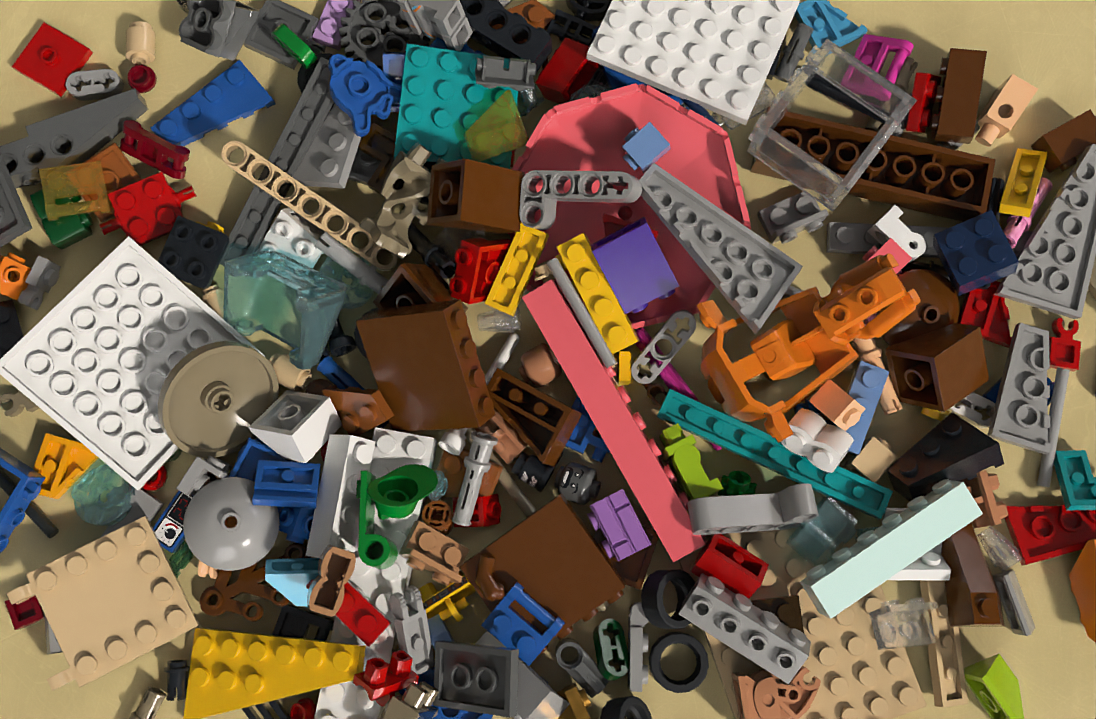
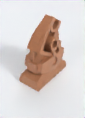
M804 666L799 669L789 684L779 681L778 677L765 669L758 670L750 676L742 672H733L731 674L739 719H799L811 707L810 705L818 692L821 680L813 676L812 681L809 684H805L803 677L810 670Z

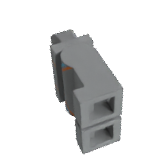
M393 0V2L400 5L399 14L403 20L409 23L413 33L421 35L423 32L428 38L438 37L445 41L448 50L461 51L473 33L460 0Z

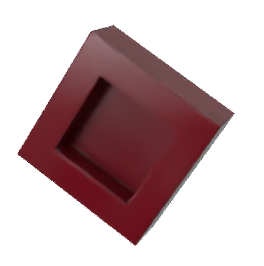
M36 595L17 605L16 603L12 605L10 600L5 601L15 630L25 628L45 619L44 612Z

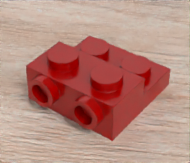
M481 237L461 240L460 248L455 253V261L457 263L455 276L449 284L452 292L451 297L460 299L467 304L486 301L512 240L488 241Z

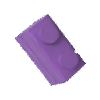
M623 489L589 506L592 512L588 513L587 516L595 531L601 529L605 537L601 544L608 558L614 556L616 561H620L651 545Z

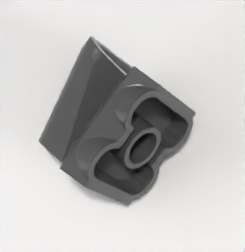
M187 0L189 13L179 26L180 41L215 57L234 61L255 24L260 10L236 0Z

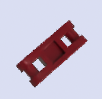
M124 121L122 131L125 135L120 141V149L123 152L172 178L183 179L185 177L186 167L184 164L189 160L190 155L188 148L176 146L143 129L141 124L136 121ZM168 157L173 159V163L167 160Z

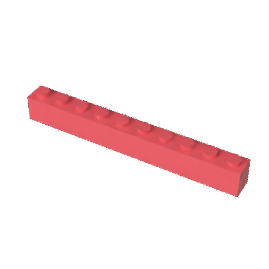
M551 279L524 295L522 299L672 561L675 562L706 545L707 540L705 536L707 535H693L687 506L690 499L684 491L679 493L674 484L677 481L675 473L669 464L666 466L662 464L658 457L662 452L654 438L650 440L647 438L643 431L647 427L638 411L636 413L632 412L628 405L632 401L623 385L618 387L613 377L617 374L613 366L606 369L557 281Z

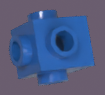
M284 507L279 514V531L287 533L286 540L299 544H304L305 539L309 540L315 509Z

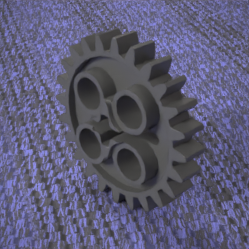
M353 0V9L346 8V17H341L342 27L339 28V34L342 37L340 39L341 47L345 48V57L354 58L353 61L366 62L368 60L382 71L383 52H390L389 50L392 48H397L401 50L400 52H406L407 44L429 47L428 41H430V38L425 36L423 32L421 35L413 33L409 23L403 20L399 14L400 5L393 2V0H362L363 3ZM373 16H378L381 19L375 21L370 18ZM405 24L408 27L402 29L397 27V25ZM366 40L374 42L371 45L362 44V42Z

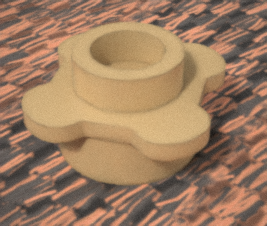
M550 260L534 267L536 272L535 281L542 279L543 283H546L551 279H555L546 264Z

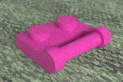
M864 34L844 77V85L857 90L875 92L883 97H892L896 89L894 85L906 57L911 55L914 45L908 40ZM889 51L896 52L884 80L877 79Z

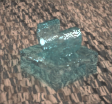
M534 84V89L518 91L517 117L527 116L533 108L539 107L544 101L543 97L537 98L535 91L538 89L536 84Z

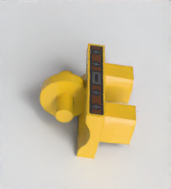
M460 571L458 574L463 577L460 583H449L447 587L439 592L432 582L418 589L421 594L423 608L426 609V615L429 619L439 614L442 621L451 616L457 622L463 620L460 610L469 605L466 597L476 592V590Z

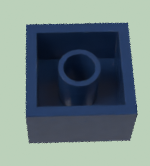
M992 210L934 234L933 247L958 296L1011 275L1017 270L1019 261Z

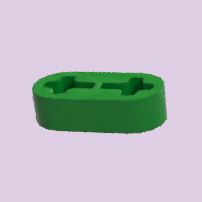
M283 23L271 32L279 45L306 69L318 59L310 47Z

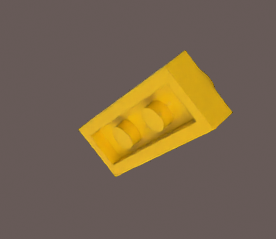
M1017 148L1001 199L999 213L1030 217L1045 166L1047 152Z
M520 223V232H516L484 304L514 316L533 274L534 267L537 265L549 238L547 233L526 227Z

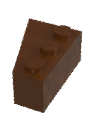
M950 48L947 58L942 57L939 75H943L942 86H937L935 103H939L938 114H933L930 131H935V141L971 143L974 137L987 51Z
M497 368L487 385L494 408L518 432L520 438L530 446L543 464L555 466L582 413L512 374Z

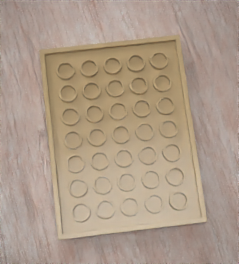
M813 490L819 516L799 527L785 530L722 534L769 564L762 584L749 600L799 595L804 634L811 641L809 657L802 665L810 670V672L804 675L803 681L805 684H809L813 676L821 680L818 692L810 705L811 707L799 719H893L927 706L881 585L830 619L818 612L800 581L807 577L806 574L810 569L818 565L824 566L833 559L832 555L845 547L850 548L858 542L857 538L861 533L850 506ZM713 534L705 536L707 542ZM704 546L678 560L681 569L689 573L695 583L699 577L690 571ZM704 631L734 719H739L731 673L742 672L750 676L752 673L764 668Z

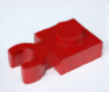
M1057 318L1052 322V331L1056 337L1049 338L1050 368L1068 369L1072 372L1079 370L1081 341L1073 340V335L1079 329L1078 320L1069 322L1068 330H1065L1062 327L1063 319Z

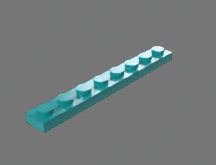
M669 389L657 415V418L672 425L679 423L681 429L800 484H812L813 490L878 520L882 519L893 493L892 490L837 466L833 473L823 471L814 466L806 456H800L789 451L770 434Z

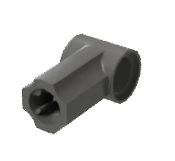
M565 638L558 642L555 648V657L558 664L585 689L591 698L599 694L610 680L601 675L598 664L575 639ZM567 646L577 649V656L572 661H564L561 658V651Z

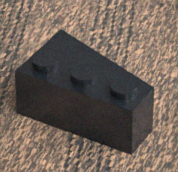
M952 412L886 470L894 490L908 501H911L919 496L925 497L933 491L932 487L942 480L961 481L967 478L969 481L978 477L977 473L993 465L995 468L1003 465L1004 460L997 441Z

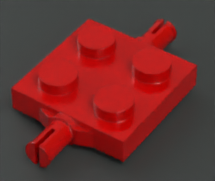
M159 172L107 194L114 208L115 218L99 224L104 235L121 228L127 237L129 236L141 246L169 234L177 216L184 217L181 203L197 197L192 185L175 192L170 187L164 173Z

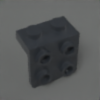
M178 215L158 262L177 279L202 289H208L230 239L224 233Z

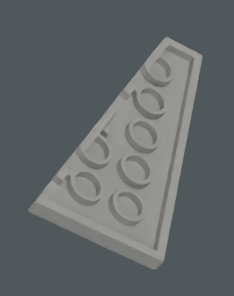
M1091 144L1085 148L1017 256L1019 263L1016 272L1004 277L994 295L1072 319L1082 317L1096 256V144Z
M653 163L639 179L642 184V198L756 335L803 266Z

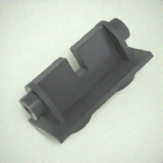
M483 55V58H477L475 68L476 84L486 88H496L497 86L510 87L517 91L535 88L533 75L536 72V63H531L528 59L510 58L509 68H503L504 57Z

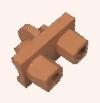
M494 408L495 415L480 428L474 429L477 432L490 434L498 439V443L493 446V449L509 465L528 444L520 438L518 432Z
M987 470L978 472V477L968 481L965 478L961 480L983 513L972 521L974 528L1002 524L1001 519L1008 516L1006 504L1002 501L996 502L992 490L998 489L1000 485L997 474L987 473Z

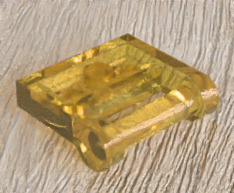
M101 161L39 169L45 209L49 221L59 220L61 216L101 211V214L111 212ZM95 193L98 195V200L56 205L55 200Z

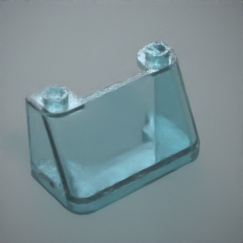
M260 251L226 260L224 266V320L242 336H250L254 332L262 330L295 348L289 353V361L298 369L307 370L317 365L345 302L346 286L277 251Z

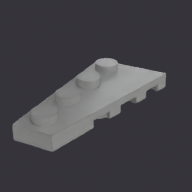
M336 104L332 107L293 176L294 179L304 186L345 189L361 137L354 133L352 121L348 114L342 111Z
M1024 323L1015 325L988 431V436L993 439L1045 455L1051 454V443H1048L1050 415H1048L1047 398H1050V385H1047V370L1050 369L1049 331Z

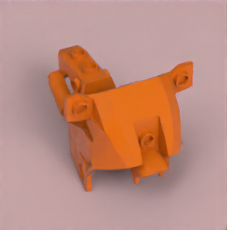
M890 253L884 256L878 255L841 274L832 286L830 294L824 298L820 296L817 287H813L780 300L772 313L781 309L787 319L753 339L750 345L754 353L734 363L730 361L723 349V337L731 329L745 323L744 320L739 317L727 321L713 300L696 305L700 311L699 316L702 323L707 328L715 330L703 344L701 372L705 380L708 379V388L715 400L721 404L724 412L746 422L767 418L764 422L765 428L772 437L776 438L778 443L793 435L784 414L806 398L814 395L829 378L832 380L859 357L849 342L855 338L867 340L881 337L916 309V305L920 303V297L915 289L907 292L894 272L893 268L899 266L894 256ZM890 305L883 312H881L874 319H872L869 323L864 325L862 321ZM813 365L817 367L821 374L788 401L784 402L781 400L770 407L753 399L744 382L764 372L772 380L790 378Z

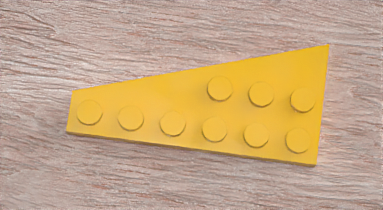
M195 628L183 719H201L353 681L354 674L363 672L366 645Z

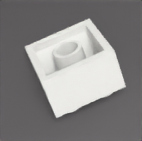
M286 390L249 426V429L282 458L307 463L329 440L330 434H334L342 426V422L330 397Z

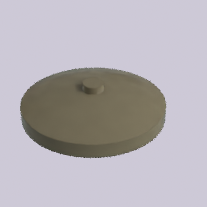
M220 341L201 346L182 358L170 371L162 385L158 399V417L161 427L167 437L179 449L190 455L208 458L209 455L220 457L236 452L246 444L248 438L253 440L257 438L250 431L249 426L278 399L279 385L277 375L270 362L261 353L246 344L234 341Z

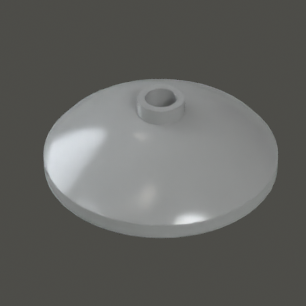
M240 477L218 479L201 488L191 499L184 515L183 531L189 549L204 564L224 571L241 570L259 562L273 547L279 531L277 506L253 505L252 497L254 495L255 482ZM231 516L235 517L237 525L234 528H227L225 520Z

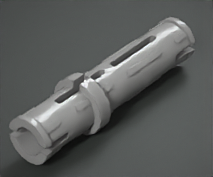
M325 231L320 238L329 244L330 247L320 240L317 241L314 247L360 280L358 283L362 286L366 284L379 294L383 289L381 286H385L389 280L376 271L377 267L373 264L370 267Z

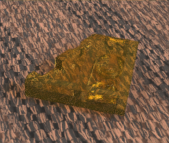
M511 90L505 91L465 132L464 137L474 161L479 162L527 144L529 138Z

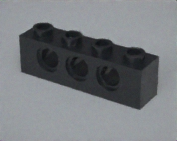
M460 0L465 16L473 31L470 38L501 57L507 59H528L531 63H536L535 74L538 72L552 52V38L546 30L541 27L535 28L528 24L523 16L507 11L497 0ZM473 10H479V11H480L479 13H477V14H475V15L469 14V13H470L471 11H473ZM496 24L503 25L500 29L492 28ZM520 38L527 40L526 42L521 44L515 43V41Z

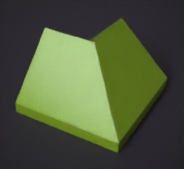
M1000 654L964 668L965 682L991 719H1024L1019 681Z

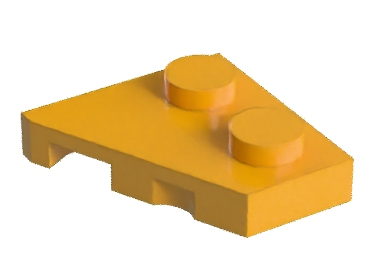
M46 433L33 467L35 471L46 477L41 484L39 495L59 499L99 457L80 442Z

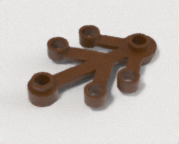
M293 543L286 548L284 555L277 559H292L291 554L295 550L300 551L298 558H311V556H306V546ZM256 563L241 569L238 580L229 586L228 583L232 571L220 570L215 584L206 588L201 594L200 608L205 614L210 616H219L225 611H230L243 615L249 621L256 622L264 614L263 607L253 601L245 604L232 598L244 592L271 600L273 604L278 606L287 605L289 600L284 596L283 600L278 602L276 600V596L279 593L278 590L259 584L265 580V566L255 571ZM214 595H217V596H218V601H217V603L214 604V605H211V604H210L211 598H212ZM256 606V615L250 617L249 610L252 607Z

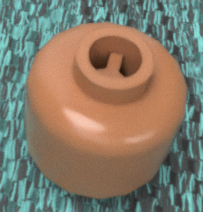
M545 343L537 345L521 356L522 366L519 367V372L526 383L531 381L534 385L541 387L558 378L562 373L560 363L552 349Z

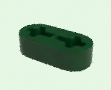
M605 619L594 628L593 640L598 669L601 675L607 680L614 681L628 672L629 657L624 630L621 624L614 619ZM607 629L608 633H613L614 637L610 639L609 636L603 634V631ZM612 660L613 663H618L619 668L615 670L613 666H609L608 662Z

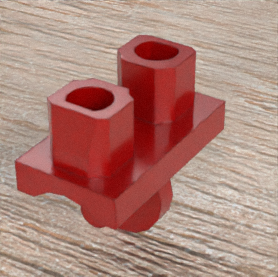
M398 650L392 652L389 664L382 658L367 660L365 671L354 674L353 684L362 686L367 691L371 701L376 700L380 706L384 707L399 690L407 688L410 683L418 684L419 675L411 670L413 658L405 651Z

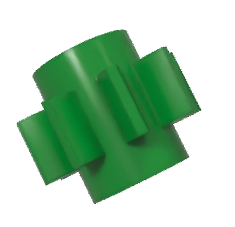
M732 471L728 476L722 475L721 485L723 489L718 492V495H754L757 484L750 483L751 477L747 473Z

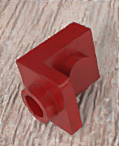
M499 495L478 496L471 525L461 526L454 523V527H487L499 524L501 516ZM452 497L453 515L455 512L458 497Z

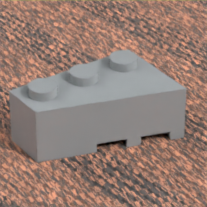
M488 631L475 643L507 648ZM520 658L518 663L517 716L513 718L558 719L570 705L569 701L558 695L548 685L549 682L542 676L540 677Z

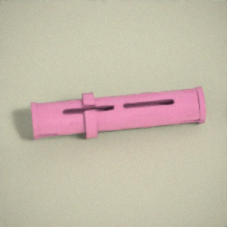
M1041 177L1030 217L1011 214L1008 217L1007 226L1003 232L1012 248H1015L1021 235L1029 230L1032 225L1031 220L1051 191L1053 185L1047 178Z

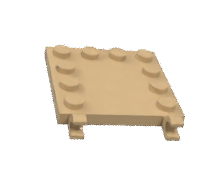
M147 516L27 573L26 576L30 583L6 593L12 605L15 603L16 605L36 595L70 668L47 679L52 691L75 679L80 688L200 625Z

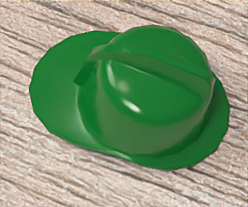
M409 464L373 480L368 486V495L375 501L378 517L384 520L389 517L400 519L411 515L418 501L436 489L438 484L437 474L433 469L425 465Z

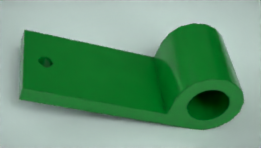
M361 471V480H357L356 498H360L359 557L368 566L386 569L397 560L398 550L393 541L384 536L374 534L375 501L368 495V486L376 479V476L369 471Z

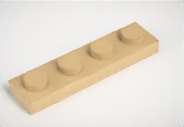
M920 580L934 704L937 707L968 704L959 627H950L945 580Z

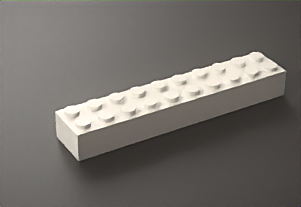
M375 427L372 439L375 441L370 473L375 475L376 479L409 464H419L431 469L433 468L438 443L435 438ZM427 496L418 501L411 515L400 519L389 517L381 520L378 517L375 506L374 534L390 539L395 543L398 550L397 560L389 568L378 569L362 562L358 552V530L354 551L356 563L353 574L348 581L392 623L368 647L336 616L330 642L366 645L363 672L365 671L367 660L382 658L389 664L392 652L397 650L398 639L394 622L395 616L390 610L389 598L396 592L404 595L406 587L410 584L413 568L406 564L407 559L399 555V552L414 522L419 520L422 522V511L425 507ZM353 681L320 689L314 719H381L385 706H380L376 700L371 701L367 691L362 686H356L353 684Z

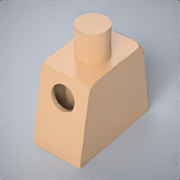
M1012 74L994 91L977 119L980 131L975 140L984 146L990 147L995 138L1000 139L1008 133L1038 88Z

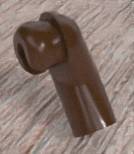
M480 555L475 578L476 584L487 600H501L505 596V587L501 583H496L492 576L495 557Z

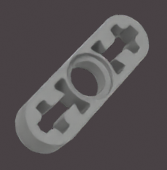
M687 310L674 312L632 363L631 374L637 382L648 384L654 381L691 337L696 329V320L691 312ZM687 317L689 318L688 325L690 328L688 330L682 328L677 333V337L681 338V340L676 342L675 338L665 331L669 328L673 332L677 328L675 319ZM660 339H667L672 343V350L666 355H661L656 352L655 343ZM650 351L652 356L662 361V363L658 365L654 361L650 366L652 374L648 375L645 373L643 376H640L638 374L640 368L637 365H646L650 356L646 354Z

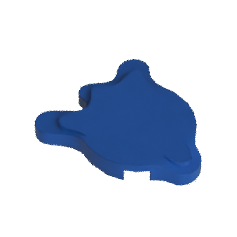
M334 54L328 62L330 95L335 104L351 118L354 133L360 137L366 136L370 131L372 114L377 115L380 119H387L390 115L392 104L400 103L402 85L390 81L379 67L368 60L366 62L353 61L354 58H347L342 54Z

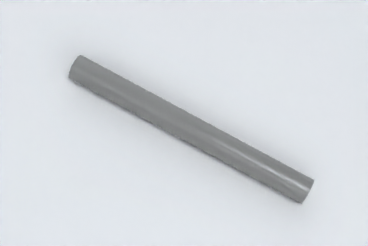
M557 258L550 260L546 263L606 369L613 366L617 361Z
M1057 368L1049 411L1050 428H1048V443H1051V454H1042L1037 481L1039 486L1050 487L1070 371L1068 369Z

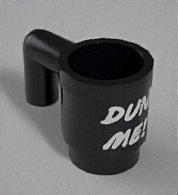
M563 451L555 466L543 464L537 456L522 452L511 472L517 475L519 480L542 492L560 461Z

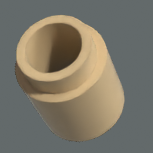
M135 21L130 23L129 28L126 30V58L134 65L147 66L155 60L156 34L149 23Z
M275 353L270 358L269 362L275 370L279 384L294 392L307 388L312 379L310 366L285 353L282 355Z

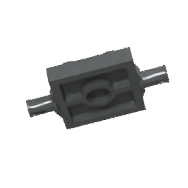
M280 0L265 1L263 7L259 9V16L244 42L246 48L293 70L298 61L284 50L271 34L281 23L305 42L315 54L325 53L326 50L325 45L312 40L313 33L319 22L318 18Z

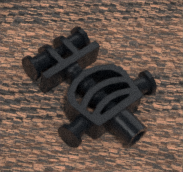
M566 0V5L574 16L557 9L555 19H552L547 32L550 36L553 34L560 37L559 41L561 42L568 38L591 46L592 32L597 26L584 20H603L612 0ZM571 29L576 30L574 34L570 32Z

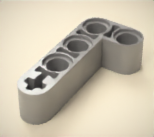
M529 171L525 174L521 183L520 220L526 227L547 230L555 222L557 201L631 203L640 197L642 184L635 176L621 171ZM542 179L543 187L541 191L537 193L536 185L538 181ZM570 179L571 188L565 193L563 189L564 184ZM599 180L600 188L593 194L591 191L592 184ZM628 183V189H623L622 192L613 188V185L626 186ZM540 209L541 218L538 222H535V212Z
M812 484L793 485L779 493L703 497L687 503L693 535L785 530L799 527L819 516Z

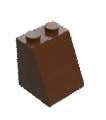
M470 159L432 165L427 225L500 234L520 232L521 183L525 172Z
M403 263L397 268L373 303L378 309L458 299L451 297L450 286L431 266ZM461 301L463 310L466 312L468 307Z
M953 323L891 345L885 349L892 385L899 401L902 403L945 412L989 381L980 326Z

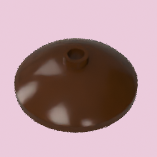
M912 269L897 275L906 291L915 289L921 301L916 305V309L882 335V338L889 346L947 325L958 323L960 315L958 296L952 284L944 276L927 269ZM888 305L887 307H885V308L881 309L880 311H878V312L876 313V316L879 315L881 312H883V311H884L886 308H888L890 305ZM928 310L931 311L929 319H927L926 313Z

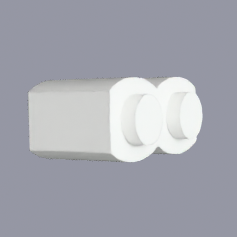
M801 408L788 423L793 435L782 440L781 443L789 451L800 456H806L817 468L833 473L847 454L854 439L842 428L827 424L815 412Z

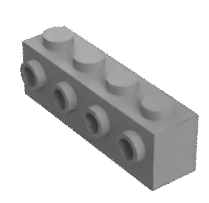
M701 573L682 603L679 611L680 616L787 684L791 682L809 657L811 641L808 640L803 632L784 625L773 613L757 608L746 596L730 591L715 577H708Z

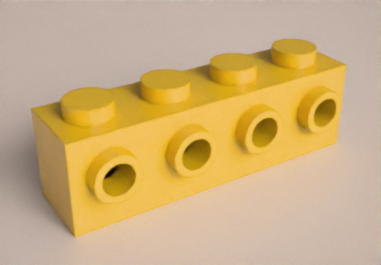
M582 233L557 246L560 254L555 257L559 260L564 271H569L573 279L571 281L579 297H582L588 313L611 353L614 354L640 341L627 314L624 313L592 253L591 243L587 235Z

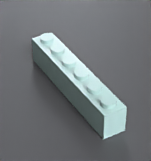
M945 479L936 483L932 487L933 491L925 497L919 496L911 500L907 504L908 508L900 514L894 513L886 517L882 521L883 525L875 531L870 530L861 534L857 538L858 542L850 548L845 547L832 555L833 559L824 566L818 565L810 569L806 574L807 577L800 581L818 612L830 619L982 515V511L964 482Z

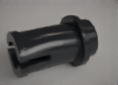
M187 660L168 661L167 667L164 668V672L167 673L166 700L174 701V698H176V687L177 701L186 699V672L190 670V666H187Z

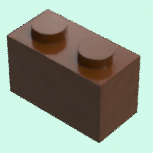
M1090 109L1042 135L1031 145L1033 150L1047 152L1044 167L1049 174L1059 168L1064 172L1073 167L1085 148L1091 144H1096V117Z

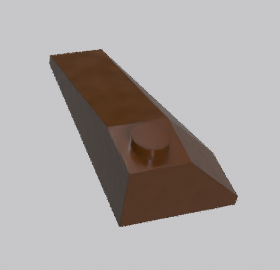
M970 522L942 542L941 554L951 569L950 580H945L950 627H1004L1001 595L972 522Z

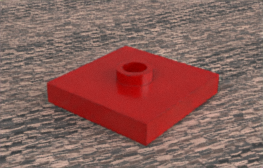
M44 22L12 65V68L62 97L67 90L66 80L69 75L81 71L93 52L88 47Z

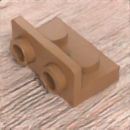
M419 520L414 522L399 555L407 559L406 564L418 571L426 569L433 573L431 577L433 580L448 586L449 583L461 582L463 577L458 573L470 549Z

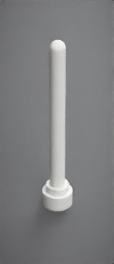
M511 333L485 375L486 385L489 384L497 368L503 370L520 340L517 333ZM468 428L450 429L449 432L443 434L438 444L448 453L460 455L466 445L464 441L466 436L464 434Z

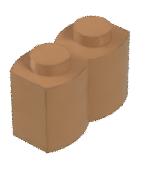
M328 545L325 548L318 563L319 575L313 580L307 593V606L311 611L333 617L338 612L344 599V584L348 582L355 568V553L333 545Z

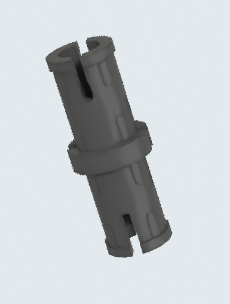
M797 23L788 46H785L782 51L784 55L776 73H774V77L780 81L790 83L799 60H803L805 56L803 51L814 29L803 23Z

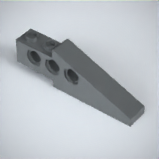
M134 88L25 126L28 137L0 146L1 155L15 188L37 185L43 179L52 185L67 178L66 173L91 158L120 134L124 121H135L148 110L145 99ZM71 146V149L69 150V152L64 153L65 150H66L68 147ZM44 156L43 159L39 163H37L38 159ZM16 165V168L12 172H10L12 167Z

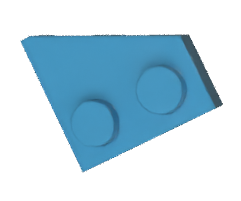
M806 0L801 2L794 14L798 23L806 24L814 29L809 42L818 57L863 37L868 31L864 25L861 24L859 27L846 18L848 14L839 8H834L827 0Z

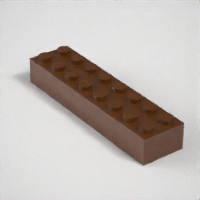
M768 107L761 120L750 172L964 222L986 212L996 159Z

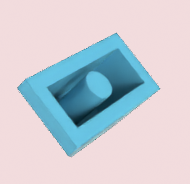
M320 558L266 559L265 580L295 606H305L308 608V589L306 585L319 575L318 563Z

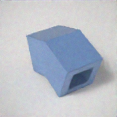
M439 614L428 619L431 644L434 649L436 641L454 642L445 622L442 621Z

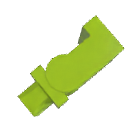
M679 423L661 432L662 434L659 435V438L665 448L661 457L664 463L669 461V465L677 477L676 482L681 492L684 491L690 501L697 498L710 497L723 489L718 477L711 481L707 477L700 463V452L694 446L697 442L693 435L685 437Z

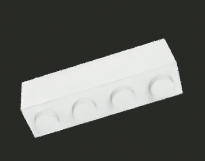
M330 434L306 556L320 558L328 545L337 546L354 553L360 516V498H356L357 480H361V471L370 472L375 441L353 435Z

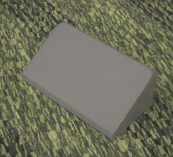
M1010 569L993 575L1013 633L1024 636L1031 635L1035 629V624L1015 571Z

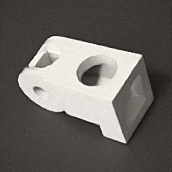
M894 205L867 232L882 246L892 238L912 257L908 262L910 263L925 252L926 241L920 234L911 232L899 219L903 212Z

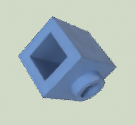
M651 122L641 130L638 128L632 130L624 138L626 143L622 146L627 153L623 156L624 160L634 171L639 167L643 173L671 149L668 141Z

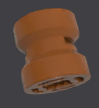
M434 500L424 507L422 511L423 523L447 536L454 526L450 506L444 501Z

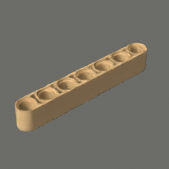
M230 141L223 146L221 157L233 171L323 232L326 231L339 243L371 265L373 264L377 269L389 271L396 266L398 257L393 254L392 262L388 265H381L377 262L376 256L378 252L387 249L376 245L371 235L359 226L360 223L245 144L239 141ZM236 149L243 150V160L239 163H232L230 161L231 152ZM265 166L269 168V176L262 181L256 180V169ZM285 183L294 185V193L288 198L281 197L279 194L280 187ZM315 200L319 202V210L316 214L308 215L304 212V205L307 201ZM333 217H341L344 220V227L338 232H333L328 227V222ZM358 233L366 234L369 238L368 245L362 249L354 247L352 243L353 237Z

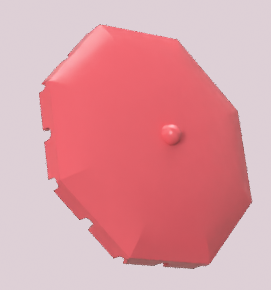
M635 83L600 93V96L589 98L588 96L553 106V109L543 114L525 145V152L522 156L518 157L512 170L525 172V174L533 170L621 171L640 179L644 173L639 167L634 171L624 160L623 156L627 153L622 146L626 143L624 138L635 128L641 130L651 122L671 147L655 164L751 230L750 219L728 133L719 125L691 109L688 110L682 107L679 102L648 84L646 86ZM542 179L539 180L536 185L537 193L541 191L543 187ZM570 179L564 184L563 189L565 193L571 188ZM599 180L592 184L591 191L593 194L600 188ZM628 183L626 186L613 185V188L622 192L623 189H628ZM641 195L636 201L631 203L557 201L554 224L547 230H540L547 233L549 238L537 265L556 258L555 256L560 254L557 246L582 233L587 235L591 244L605 238L602 219L604 213L632 223L645 217L650 229L659 232L656 241L679 287L675 288V292L665 299L656 298L648 302V306L642 311L627 313L633 328L638 329L666 322L678 310H687L693 315L700 313L696 305L707 301L716 286ZM540 209L535 212V222H538L541 218ZM516 232L508 233L512 241ZM535 270L526 287L529 292L544 284L542 279L535 281ZM566 270L565 273L567 274L569 280L573 281L569 271ZM580 297L581 301L583 302L584 306L586 307V305H585V303H584L582 297Z

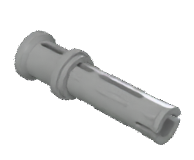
M482 432L471 433L473 441L469 456L464 458L466 472L452 517V522L457 525H471L484 473L488 472L491 468L489 460L493 446L498 443V439L490 434Z

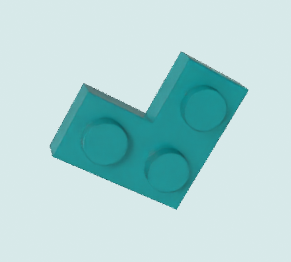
M1086 450L1056 451L1054 467L1066 510H1096V477H1093Z

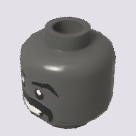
M570 462L566 466L560 467L555 478L554 487L558 489V494L562 493L567 501L585 505L591 498H597L601 482L597 481V472L594 468Z

